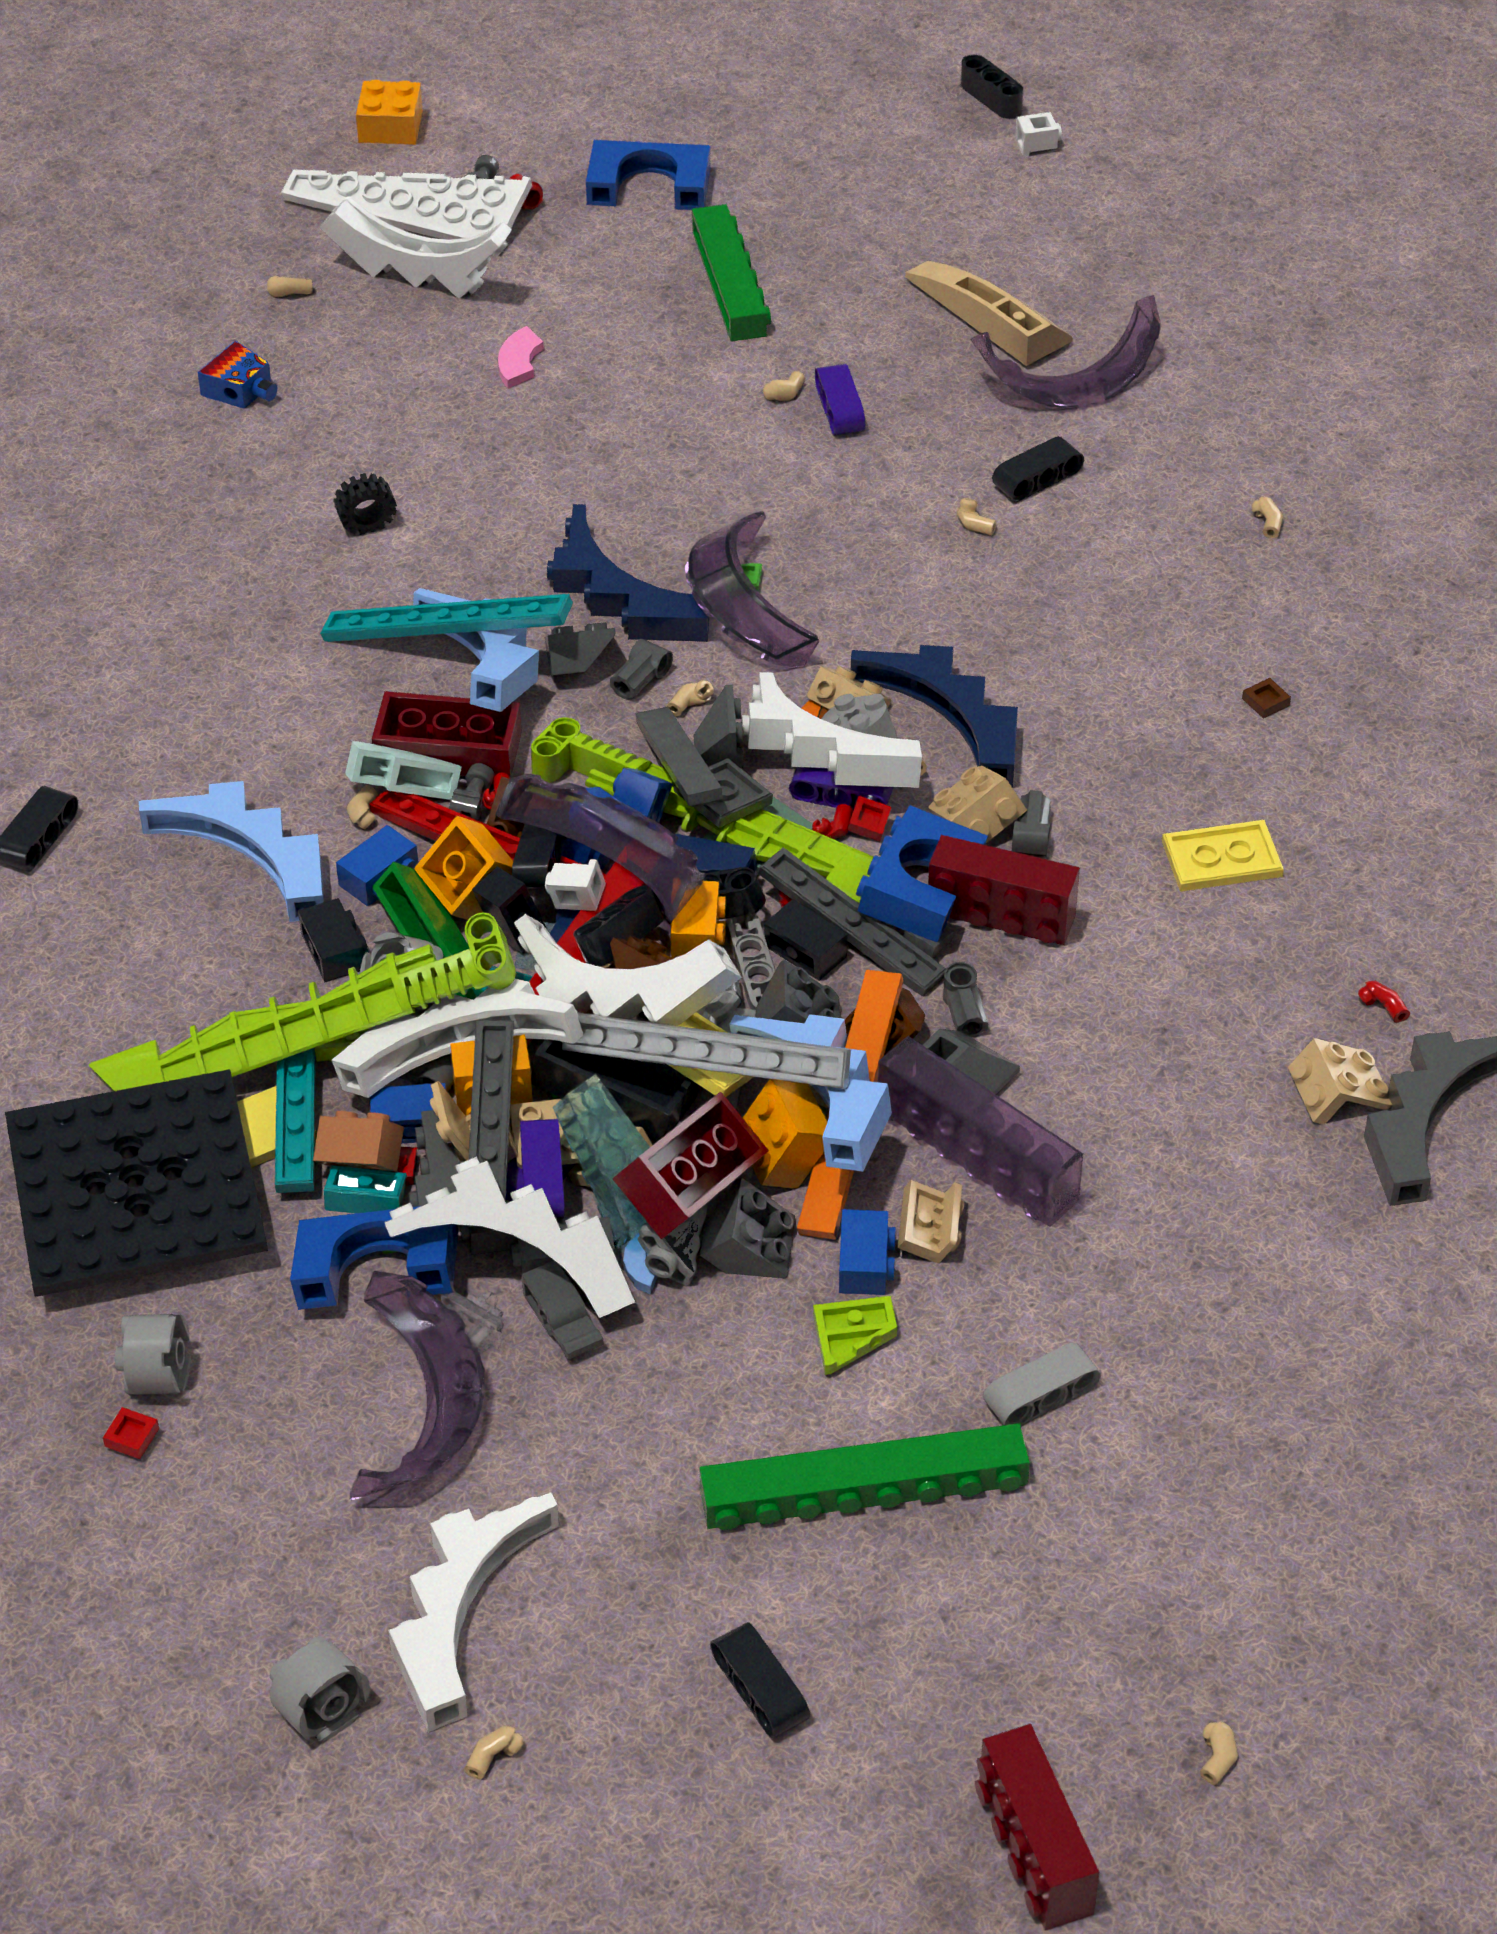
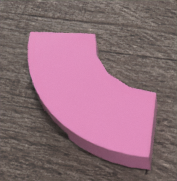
M527 326L509 336L499 351V375L508 389L534 378V369L530 362L535 355L544 350L543 341Z

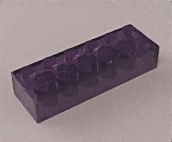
M907 1036L879 1060L878 1082L887 1083L889 1088L892 1112L889 1120H894L902 1125L912 1137L925 1141L934 1147L941 1157L954 1161L963 1167L970 1177L983 1181L992 1187L999 1197L1004 1200H1011L1021 1207L1028 1217L1033 1220H1040L1048 1227H1051L1079 1201L1084 1154L910 1036Z

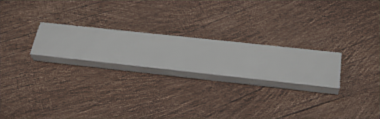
M578 1013L579 1023L584 1036L574 1044L562 1042V1050L833 1088L844 1089L848 1087L851 1049L585 1013Z

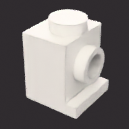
M1051 112L1017 117L1015 140L1023 157L1029 156V152L1057 148L1058 141L1062 139L1060 124L1055 122Z
M590 859L588 865L554 863L552 871L547 874L545 880L546 892L550 894L556 909L596 911L606 885L598 861L595 859Z

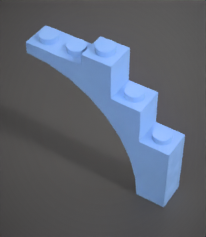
M422 588L413 593V605L470 601ZM527 628L445 634L468 647L480 661V664L471 672L470 704L501 712L538 681L539 650L526 647Z
M244 781L209 784V794L139 801V814L143 834L172 833L201 837L235 849L260 865L277 884L286 902L290 922L299 921L298 910L324 903L318 834L284 837L281 808L247 810Z
M809 1014L805 1023L734 1015L730 1022V1031L733 1034L845 1048L847 1042L845 1019ZM851 1049L847 1088L810 1085L820 1094L829 1108V1119L822 1136L826 1167L863 1172L892 1112L888 1084L871 1082L866 1051Z

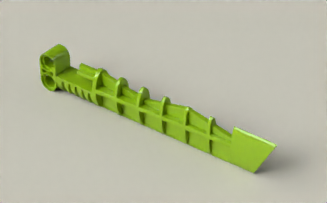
M562 717L554 720L531 744L532 776L540 782L556 781L570 768L589 776L585 781V786L589 788L600 787L613 796L614 781L623 768L641 770L673 783L663 812L684 819L681 825L682 831L690 832L698 825L703 826L718 835L716 841L755 848L756 861L766 862L784 847L817 873L826 876L829 882L853 900L860 903L861 897L856 895L857 888L863 875L869 877L867 873L874 856L763 809L718 828L674 792L675 783L665 768L645 758H637L635 754L626 753L623 749H615L614 745L604 744L602 740H593L592 736L580 732L579 722L572 718Z
M476 913L468 919L465 925V935L470 948L468 950L440 960H436L430 944L398 956L392 952L387 954L384 960L360 974L357 973L355 967L349 968L350 980L323 996H320L315 982L308 983L310 1001L279 1005L276 997L273 996L269 998L270 1007L238 1012L232 1011L229 1015L198 1032L196 1025L191 1026V1037L163 1054L160 1053L155 1039L91 1062L89 1067L113 1091L229 1069L231 1076L234 1077L396 1018L415 1013L416 1007L422 1006L423 1009H426L430 1002L435 1001L436 1004H440L441 998L448 996L450 1000L454 999L455 993L461 992L462 995H465L468 989L472 987L475 990L487 986L495 990L504 989L514 981L516 976L515 966L507 939L495 918L489 913ZM491 932L488 937L480 939L483 934ZM501 963L498 968L489 971L493 965Z

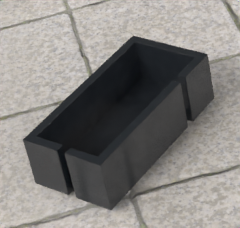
M545 1039L535 1053L531 1076L532 1085L563 1099L585 1096L587 1110L621 1126L643 1127L648 1138L656 1142L677 1126L679 1117L682 1118L695 1100L699 1086L667 1064L562 1050V1041Z

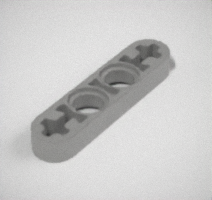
M754 913L727 918V935L738 972L742 977L741 982L747 1002L752 1010H756L761 994L766 990L775 972L759 917ZM739 923H744L748 927V934H742V928ZM753 947L760 952L756 955L748 956L741 951L745 948ZM761 973L768 977L762 982H755L749 979L751 975Z

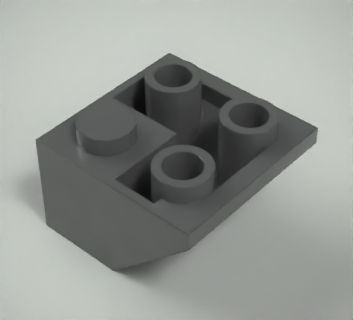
M602 622L586 624L584 626L585 631L578 632L573 631V626L551 629L552 634L545 637L550 676L586 672L616 635L615 628H607V623Z
M733 684L725 685L694 733V746L708 767L728 758L738 767L743 768V748L736 746V744L743 743L742 722L735 721V719H741V699L734 698Z
M785 959L779 963L756 1007V1018L805 1023L809 1014L840 1018L839 996L831 987L822 985L811 978L803 968L795 967Z
M939 1028L917 1050L916 1080L974 1115L1020 1071L1019 1065L961 1031Z
M741 1177L735 1181L706 1222L700 1256L726 1274L784 1279L788 1275L795 1215Z

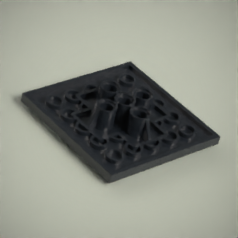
M230 1069L5 1112L35 1297L268 1251Z

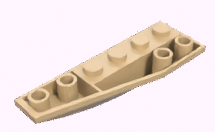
M926 261L905 272V278L1025 366L1072 342L1073 336L1034 308L992 283L969 272L932 261Z

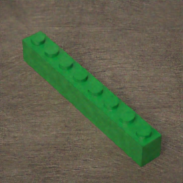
M1020 1423L700 1466V1493L707 1529L719 1528L730 1530L738 1525L749 1523L772 1524L779 1519L793 1517L810 1519L822 1513L837 1511L852 1513L860 1508L873 1506L890 1508L902 1502L916 1500L932 1502L940 1497L953 1495L970 1497L982 1491L996 1489L1012 1491L1020 1486L1028 1485L1030 1461Z

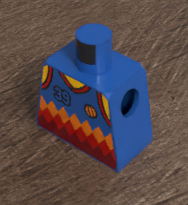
M237 341L230 344L198 371L201 396L226 404L246 408L258 397L270 402L277 394V385L271 382L269 363Z

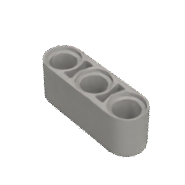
M1069 1343L996 1379L984 1391L983 1399L1003 1425L1020 1423L1021 1426L1092 1390L1100 1381L1101 1372L1077 1343Z

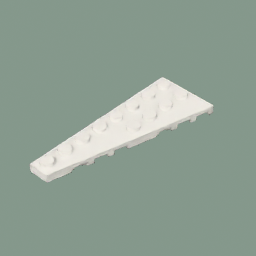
M293 170L281 193L286 201L330 212L349 196L367 212L394 227L439 239L454 240L471 238L488 232L501 222H504L511 228L532 187L530 177L523 176L522 180H505L504 176H495L494 179H477L476 175L450 178L445 176V174L403 173V176H386L385 172H376L375 176L358 175L357 171H347L346 174L333 175L322 170Z

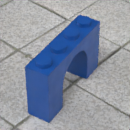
M593 140L586 177L587 205L616 207L619 187L625 179L639 173H659L671 178L675 182V209L692 210L705 207L711 169L710 145Z
M909 805L903 818L900 816L895 818L890 836H885L879 850L881 857L877 855L873 857L867 873L869 877L863 875L859 883L856 895L861 897L857 911L918 936L938 942L948 924L956 896L916 880L903 868L912 865L929 867L941 835L983 845L986 844L988 836Z
M395 1209L299 1220L290 1277L298 1310L337 1306L340 1279L344 1270L353 1261L366 1254L386 1250L407 1254L406 1268L409 1280L430 1294L453 1293L459 1234L457 1224L421 1227L390 1237L385 1222L392 1219L389 1212ZM411 1286L414 1297L427 1296L414 1286Z

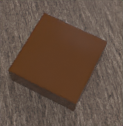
M1271 678L1243 690L1242 699L1263 719L1290 706L1291 696Z

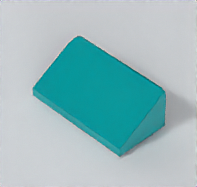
M332 1166L323 1190L325 1210L356 1214L397 1209L403 1204L407 1173Z

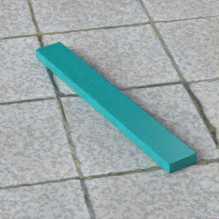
M570 594L331 611L320 634L324 641L333 642L564 625L573 601Z

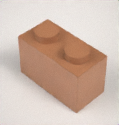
M336 1111L335 1117L320 1116L313 1161L330 1167L342 1166L397 1172L404 1127L389 1122V1115L369 1112L367 1118H358L359 1114Z

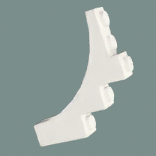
M349 196L330 213L319 227L372 277H375L381 270L387 273L393 267L416 288L424 281L431 283L437 278L457 298H461L468 291L473 294L483 284L484 281L481 279V276L488 268L486 265L491 260L490 255L493 254L497 257L506 248L508 243L505 239L512 231L509 226L501 222L488 232L471 238L454 240L428 238L408 233L387 224L367 212Z
M759 672V685H752V703L749 702L748 715H742L741 718L743 736H747L748 749L784 750V753L790 754L791 767L828 768V771H834L835 785L919 788L922 763L919 740L895 739L865 734L819 719L788 699L778 687L773 673Z
M525 914L514 922L521 934L518 937L521 946L527 953L534 956L537 962L534 968L544 981L536 987L538 994L543 997L573 1004L575 1010L582 1013L592 1009L595 1015L631 1020L643 1011L652 1023L679 1026L742 978L725 949L709 939L688 953L659 965L637 969H608L583 963L573 958L555 942L544 925Z
M514 978L510 986L499 990L488 987L474 1000L454 995V999L450 1000L447 996L441 998L440 1004H433L419 1017L406 1015L374 1026L333 1058L332 1063L344 1091L369 1098L389 1082L410 1070L450 1054V1043L475 1041L476 1020L514 1021V1036L525 1035L526 1039H548L574 1044L584 1036L579 1023V1016L573 1004L535 995L530 982Z
M477 1156L455 1166L458 1173L451 1176L457 1191L450 1194L448 1188L445 1187L425 1196L428 1204L413 1209L412 1204L408 1203L390 1211L392 1219L385 1222L390 1237L421 1227L446 1224L483 1226L512 1234L541 1249L564 1267L585 1292L599 1318L635 1303L597 1215L589 1218L587 1211L565 1220L567 1228L560 1230L542 1188L534 1190L532 1184L510 1193L513 1200L506 1203L488 1161L479 1163Z
M552 1493L528 1498L519 1505L501 1512H491L477 1521H474L470 1510L466 1509L458 1513L446 1514L439 1520L430 1523L433 1547L442 1564L425 1567L417 1574L410 1576L412 1598L421 1618L406 1620L396 1628L388 1630L391 1652L428 1732L468 1717L466 1696L456 1668L459 1633L466 1613L484 1581L507 1557L531 1540L559 1527L558 1505Z

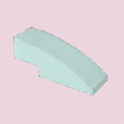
M352 741L345 774L351 782L384 786L388 791L451 800L453 792L458 785L461 766L404 750Z

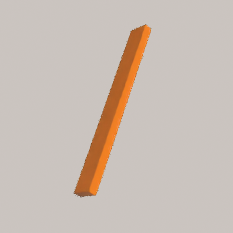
M865 971L845 1048L866 1051L871 1082L878 1081L904 981L901 973ZM829 1110L826 1117L827 1122L829 1119ZM824 1152L813 1166L797 1231L799 1235L836 1240L842 1218V1209L845 1207L854 1170L826 1167Z

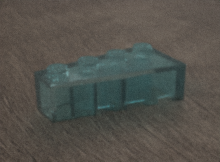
M595 1074L563 1097L553 1106V1109L572 1152H576L583 1168L581 1173L586 1184L591 1185L599 1203L597 1209L601 1217L610 1218L614 1246L618 1250L636 1237L647 1221L612 1178L648 1150L650 1146Z

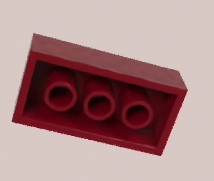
M384 691L372 735V744L417 753L460 765V776H466L473 764L482 763L489 766L495 775L507 773L511 779L522 734L520 702H512L503 711L499 712L470 704V698Z
M941 835L929 863L928 885L956 896L950 915L952 919L969 922L975 926H986L1002 930L1013 935L1019 934L1039 939L1045 943L1065 945L1076 916L1080 867Z
M720 1091L612 1179L662 1240L769 1150Z
M1032 1724L982 1739L981 1757L977 1758V1767L980 1774L979 1780L975 1781L977 1796L983 1806L989 1804L994 1817H991V1824L996 1839L999 1843L1006 1842L1010 1854H1008V1864L1015 1880L1022 1878L1027 1891L1024 1892V1898L1032 1918L1039 1917L1045 1931L1094 1915L1100 1871Z

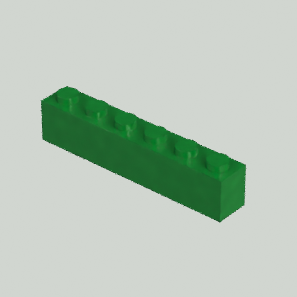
M727 204L692 209V233L730 341L767 337V325H771L769 306L764 307L762 288H757V274L755 269L751 270L749 252L744 251V239L742 233H738L736 216H731Z
M393 861L372 888L400 934L426 940L434 946H439L442 949L443 958L470 949L444 905L413 868ZM472 987L468 989L465 995H462L461 992L454 995L474 1000L483 991L482 989L475 990Z

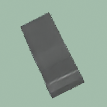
M553 1260L521 1274L524 1297L550 1337L554 1336L568 1360L604 1345L603 1337L589 1318L582 1298L559 1263Z

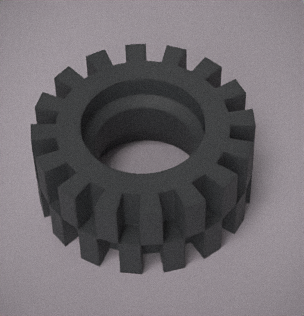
M363 473L360 474V479L358 480L355 479V476L350 477V484L344 481L341 484L342 490L337 489L335 492L337 498H334V504L339 519L346 530L349 528V531L353 534L358 530L359 534L363 535L366 533V530H370V533L376 532L375 528L378 526L381 530L386 527L385 521L388 523L392 522V515H396L397 510L395 507L397 504L388 482H385L383 477L377 478L376 474L371 473L369 478H367L366 474ZM375 500L365 508H356L364 501Z

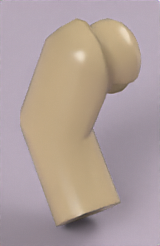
M794 371L788 380H772L764 386L763 394L768 400H792L805 382V376L799 371Z
M502 1726L480 1738L464 1768L465 1773L471 1777L483 1779L493 1757L501 1750L508 1756L516 1754L523 1745V1737L519 1733H515L514 1727Z

